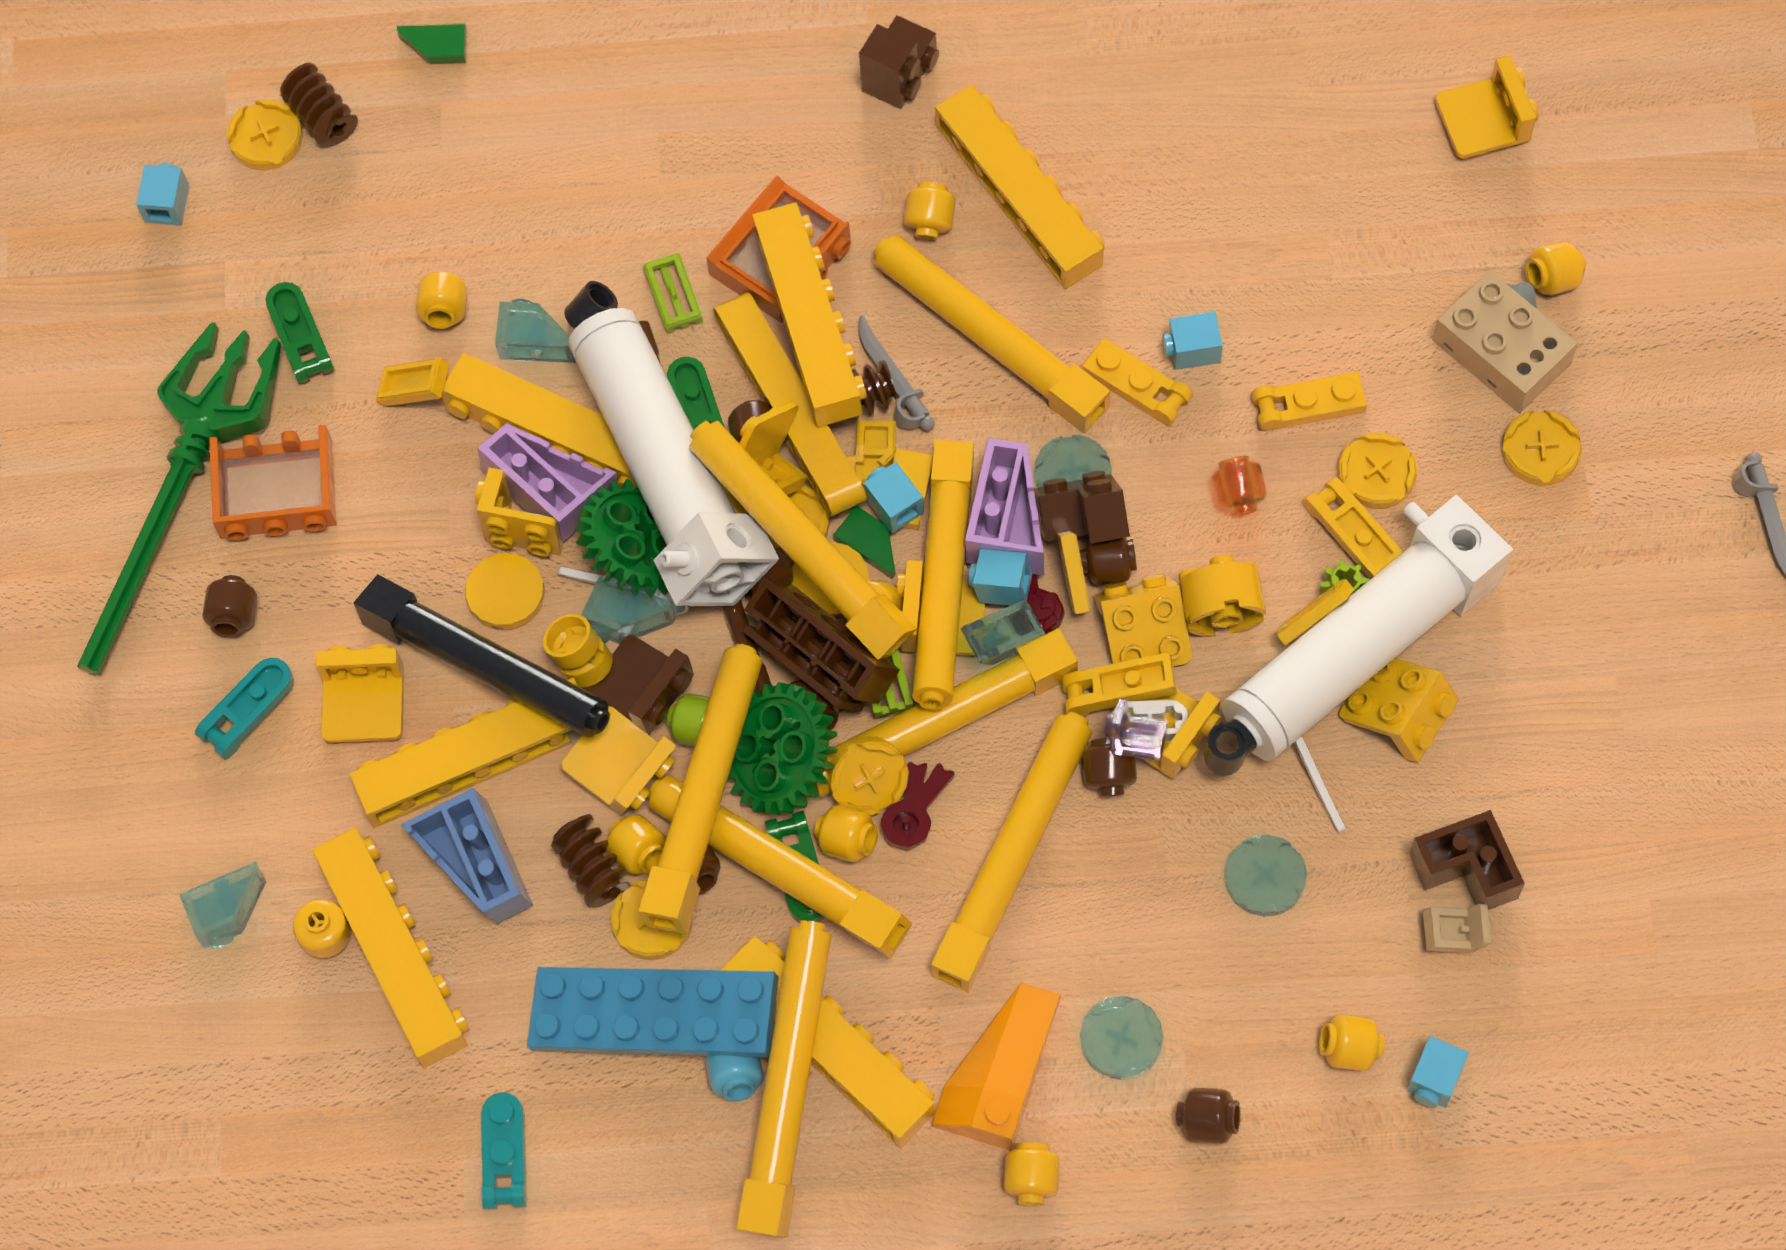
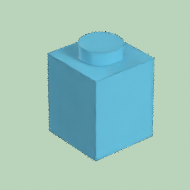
M161 163L157 166L144 165L136 203L144 223L182 225L189 191V184L182 168L168 163Z
M1215 311L1169 318L1168 333L1162 335L1165 356H1172L1175 370L1221 363L1223 344Z
M897 462L887 468L884 466L877 468L864 482L867 502L892 534L924 513L923 496Z
M980 549L977 563H972L969 571V585L974 587L979 603L1026 606L1033 574L1027 553Z
M1429 1036L1407 1092L1414 1094L1413 1098L1425 1106L1436 1108L1440 1105L1446 1108L1469 1052Z

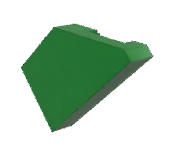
M465 24L397 26L399 38L411 45L429 64L466 63L467 29Z
M856 505L833 534V540L850 546L861 554L864 561L892 579L895 576V566L889 530L884 523Z

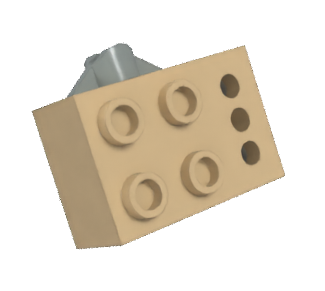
M1491 270L1437 319L1432 340L1519 414L1571 365L1578 345L1573 338L1537 309L1535 290L1531 284L1527 282L1516 285L1506 284Z

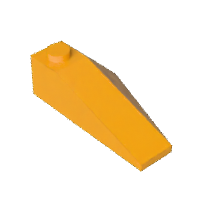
M1020 983L944 1085L932 1127L1009 1151L1013 1150L1061 994L1026 983Z

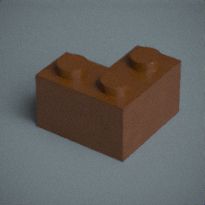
M896 15L889 28L877 24L859 52L862 92L901 110L907 99H913L918 93L921 86V77L926 69L931 70L937 62L939 50L936 44V33Z
M1093 471L1083 474L1082 480L1067 482L1065 478H1055L1044 481L1043 487L1034 488L1041 534L1046 542L1057 541V533L1067 531L1073 532L1077 537L1085 535L1091 544L1130 537L1123 490L1112 474L1106 475L1105 471Z
M1491 810L1414 838L1410 856L1426 890L1464 876L1476 904H1487L1488 910L1519 899L1525 883Z

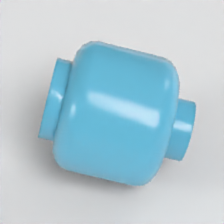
M706 1056L705 1064L710 1087L715 1094L724 1097L728 1101L748 1099L755 1093V1090L763 1081L760 1057Z

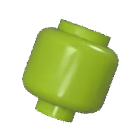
M689 693L683 695L676 704L670 707L667 715V725L671 728L676 742L695 747L710 697Z

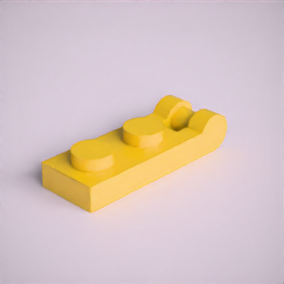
M1106 338L1100 341L1082 365V369L1107 389L1165 425L1173 423L1178 416L1177 410L1179 407L1186 405L1193 396L1192 390L1187 385L1179 381H1173ZM1160 393L1168 397L1165 402L1156 400Z
M1358 371L1276 387L1263 385L1251 392L1254 405L1259 406L1260 414L1258 415L1260 428L1266 431L1364 413L1367 409V402ZM1284 402L1285 410L1279 411L1275 409L1274 404Z
M1332 478L1325 483L1324 490L1318 494L1313 492L1303 499L1307 511L1323 524L1357 565H1362L1361 570L1369 579H1372L1403 553L1339 478ZM1334 501L1341 505L1334 511L1328 506Z
M1169 652L1070 672L1062 677L1063 691L1068 694V699L1065 701L1066 714L1067 712H1074L1083 717L1087 716L1090 712L1117 707L1121 703L1128 701H1147L1177 694L1173 662ZM1093 687V693H1083L1087 688Z

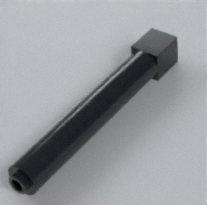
M378 574L353 602L362 625L398 644L405 640L586 737H592L596 733H601L609 722L610 713L608 712L607 701L418 603L413 592Z

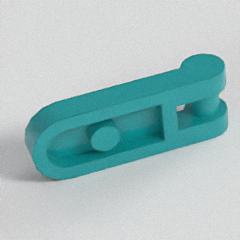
M267 658L257 663L198 724L195 729V735L203 742L210 741L215 746V752L222 758H230L238 750L240 743L292 689L294 679L289 666L279 658ZM227 720L233 726L224 733L220 730V727Z
M500 1092L490 1096L483 1104L481 1111L482 1205L484 1210L497 1209V1205L512 1204L513 1208L527 1206L524 1109L517 1097L510 1093ZM512 1178L511 1187L497 1188V1179Z

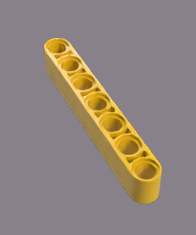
M749 292L743 293L714 307L713 312L720 329L761 400L769 403L772 408L775 406L780 407L791 401L799 407L785 441L801 469L808 476V481L828 515L833 517L866 501L867 496L862 483L829 426L817 427L804 384Z

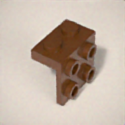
M628 635L612 654L613 664L610 672L597 684L587 687L586 691L607 701L608 706L615 708L634 725L650 735L654 728L665 719L669 708L677 697L688 688L694 673L689 657L676 648L668 657L636 636Z

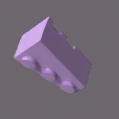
M507 423L478 447L481 470L486 475L488 468L504 470L511 497L528 513L554 518L558 524L562 543L576 532L575 527L579 522L577 516L589 495H594L600 486L607 489L611 481L617 483V473L606 467L602 470L584 462L583 457L572 453L569 455L551 447L550 442Z
M988 438L965 538L966 561L969 564L977 563L980 549L1023 552L1028 555L1033 574L1045 576L1044 552L1027 444Z

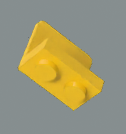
M1511 55L1496 58L1491 78L1444 90L1437 94L1435 100L1455 153L1459 158L1465 159L1531 140L1535 121L1539 119L1538 108L1534 99H1528L1525 92L1526 82L1524 73L1520 67H1515Z
M792 401L780 407L775 406L769 412L758 417L753 416L748 419L740 431L742 439L739 443L786 495L801 489L808 477L778 454L799 408Z
M488 468L485 481L480 480L478 482L475 493V503L478 504L477 513L486 542L504 550L512 549V547L527 549L531 554L540 557H549L551 554L561 555L563 544L557 521L548 516L512 510L513 501L504 470Z
M907 560L906 574H898L897 593L904 598L903 611L901 612L917 628L901 645L902 652L916 653L924 573L923 561ZM963 579L956 654L960 656H978L982 651L986 603H979L974 587L969 585V579Z
M1165 574L1151 575L1142 579L1143 584L1127 587V583L1124 582L1104 586L1103 593L1094 594L1097 610L1103 616L1112 664L1169 652L1171 655L1173 667L1187 664L1192 660L1193 655L1180 587L1172 578L1166 579Z
M374 644L369 646L368 649L352 650L346 646H333L328 648V651H316V668L323 680L321 735L324 741L328 743L398 740L403 732L404 665L397 648H391L384 644Z
M1394 658L1348 697L1340 709L1339 715L1346 723L1390 736L1405 759L1418 763L1425 751L1432 745L1434 737L1447 717L1452 714L1459 699L1441 671Z
M1176 688V695L1147 700H1174L1183 704L1187 709L1188 718L1172 741L1123 743L1131 745L1137 757L1174 780L1182 767L1187 769L1192 764L1199 752L1198 744L1205 735L1208 737L1212 728L1221 721L1222 717L1218 715L1220 699L1207 691L1199 702ZM1165 713V719L1161 721L1166 722L1167 728H1174L1175 722L1178 720L1174 719L1173 713ZM1127 714L1124 721L1118 723H1125L1126 729L1132 730L1135 723L1147 721H1134L1133 715ZM1112 728L1109 730L1110 738L1116 737L1112 732Z
M608 706L610 719L606 728L601 733H596L592 737L582 735L562 760L561 769L622 816L629 806L636 811L651 792L645 787L654 775L661 779L672 766L675 759L669 755L676 745L665 736L657 742L615 708Z

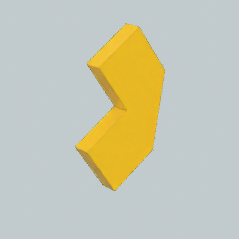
M857 420L856 455H846L860 479L863 488L867 477L874 470L883 466L887 468L893 463L896 450V421Z

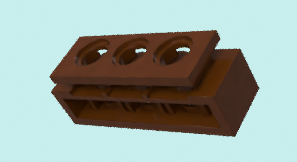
M764 577L744 609L759 623L757 627L746 625L743 632L836 708L862 712L865 704L861 701L880 703L900 671L886 658L877 660L851 630L790 582Z

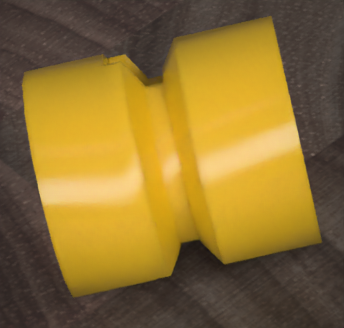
M579 614L564 615L553 621L546 629L543 636V648L567 680L574 677L578 687L586 688L597 684L610 672L613 664L612 653L585 617Z

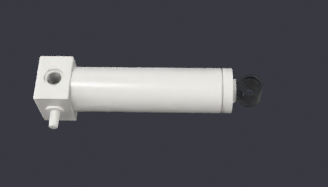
M589 281L564 311L567 322L574 328L569 337V348L667 545L653 561L675 606H734L779 560V557L765 530L750 514L735 513L720 481L689 449V445L693 441L690 438L693 428L636 315L632 310L617 308V298L606 285L597 281Z
M1457 494L1431 516H1428L1415 502L1408 504L1404 509V515L1417 526L1410 547L1222 702V712L1226 722L1214 726L1209 732L1203 755L1208 769L1218 775H1232L1239 771L1243 765L1244 758L1250 752L1265 761H1273L1449 612L1454 610L1461 617L1498 586L1514 549ZM1221 744L1230 745L1236 752L1225 754L1219 751L1216 746Z

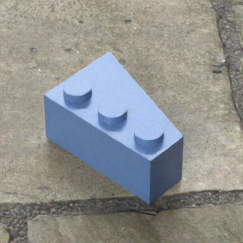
M474 788L401 824L472 902L495 923L498 924L533 906L488 801Z

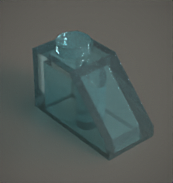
M514 299L511 302L500 301L495 345L500 360L576 363L569 348L570 336L539 303H532L526 299Z
M602 575L599 576L581 613V616L588 620L604 643H608L610 640L618 644L628 635H634L639 638L673 625L676 619L673 602L654 595L649 597L646 592L641 590L637 595H633L631 586L625 585L620 591L617 589L618 581L611 579L608 582H604V576Z
M1026 599L961 628L979 664L994 665L1016 655L1018 648L1045 635Z
M256 862L179 894L194 934L204 949L226 946L234 940L235 936L243 933L267 882Z

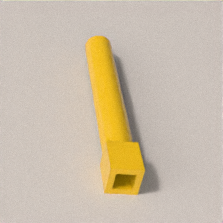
M894 235L891 238L884 237L877 244L873 253L876 256L874 260L876 267L1049 400V407L1083 434L1109 408V389L1075 363L1069 367L899 235Z
M704 421L690 434V438L693 441L689 445V449L848 620L845 625L875 658L881 660L890 657L917 628L885 594L879 595L719 421L711 424L708 421Z
M934 441L931 497L912 698L921 707L928 710H939L950 704L953 700L966 550L965 538L968 527L974 468V442Z
M1058 628L1016 649V656L954 686L953 700L943 708L928 710L918 704L834 747L840 750L848 742L863 736L880 737L892 742L904 757L1032 692L1036 697L1062 683V677L1065 674L1078 671V660ZM835 754L828 755L827 760L831 762ZM824 769L823 775L826 777V779L828 776V769ZM817 783L815 785L819 798L831 794L828 784Z
M736 644L734 647L726 648L723 652L658 866L652 865L638 910L647 927L687 934L700 891V887L697 884L698 875L763 663L761 657L757 655V651L748 645Z
M1067 712L1066 715L1060 714L1056 716L955 922H951L931 963L932 977L967 993L970 992L990 951V943L1082 757V752L1086 749L1093 734L1090 727H1088V720L1074 712Z
M673 775L657 779L652 784L651 792L648 795V799H650L649 808L672 822L684 782ZM722 805L719 806L708 842L710 847L836 923L852 936L888 958L892 957L912 926V923L901 912L865 890L856 888Z
M800 920L799 927H790L750 1178L744 1179L736 1230L786 1238L788 1236L795 1187L791 1186L832 937L831 933L824 932L825 924Z

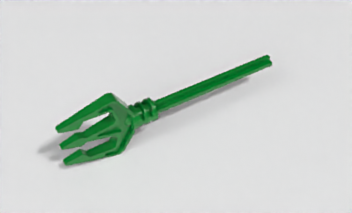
M215 322L207 326L157 389L158 397L181 425L179 429L181 436L175 438L173 443L176 447L170 449L167 455V460L171 463V467L77 665L79 669L85 670L88 674L94 676L100 674L192 475L202 474L205 465L202 462L210 458L208 451L210 450L209 438L217 437L219 441L224 442L260 431L266 426L281 351V343L277 338L270 342L257 359L263 371L248 403L244 406L230 405L237 370L246 362L249 344V334L246 330H243L227 348L224 363L202 392L194 397L185 393L199 361L214 353L219 331Z

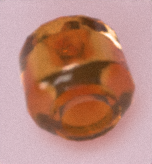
M1248 456L1234 457L1219 462V469L1212 474V483L1219 507L1224 510L1233 509L1234 516L1258 511L1256 504L1262 502L1267 497V489L1260 464L1255 461H1249Z

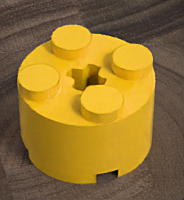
M1219 555L1209 560L1210 565L1183 570L1178 574L1186 622L1190 633L1206 637L1216 636L1214 629L1228 627L1229 634H1234L1251 629L1263 622L1266 606L1259 570L1255 562H1234L1232 555Z

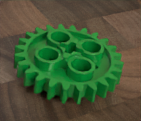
M629 479L625 480L621 488L615 481H611L607 489L602 486L598 487L594 495H589L577 516L579 522L575 527V531L581 535L576 543L579 546L587 547L582 554V558L594 559L595 563L591 570L594 572L603 569L606 572L603 578L604 582H608L612 578L617 579V589L620 591L628 584L631 585L633 595H637L641 588L645 589L649 597L654 595L657 588L666 595L669 591L653 560L667 545L639 488H634Z
M777 682L776 686L764 684L763 692L754 690L752 703L749 706L727 779L728 782L735 783L731 793L742 796L741 804L752 806L754 811L773 815H780L781 812L792 814L794 813L795 806L807 807L806 796L814 798L819 796L815 787L817 783L828 784V780L823 775L824 769L832 770L835 768L827 760L828 755L838 752L837 748L829 746V741L838 734L835 731L827 730V726L831 724L834 718L833 716L822 714L827 705L826 703L815 701L816 693L805 691V688L782 682Z

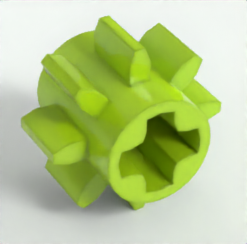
M1340 560L1339 566L1334 570L1328 567L1325 568L1323 577L1327 581L1320 584L1319 593L1323 594L1341 579H1347L1354 588L1352 592L1354 594L1370 579L1361 578L1360 570L1362 565L1358 564L1354 567L1346 565L1344 560Z

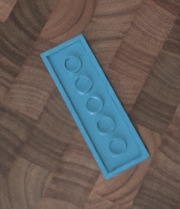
M538 967L527 1047L531 1051L769 1057L779 976L771 971Z

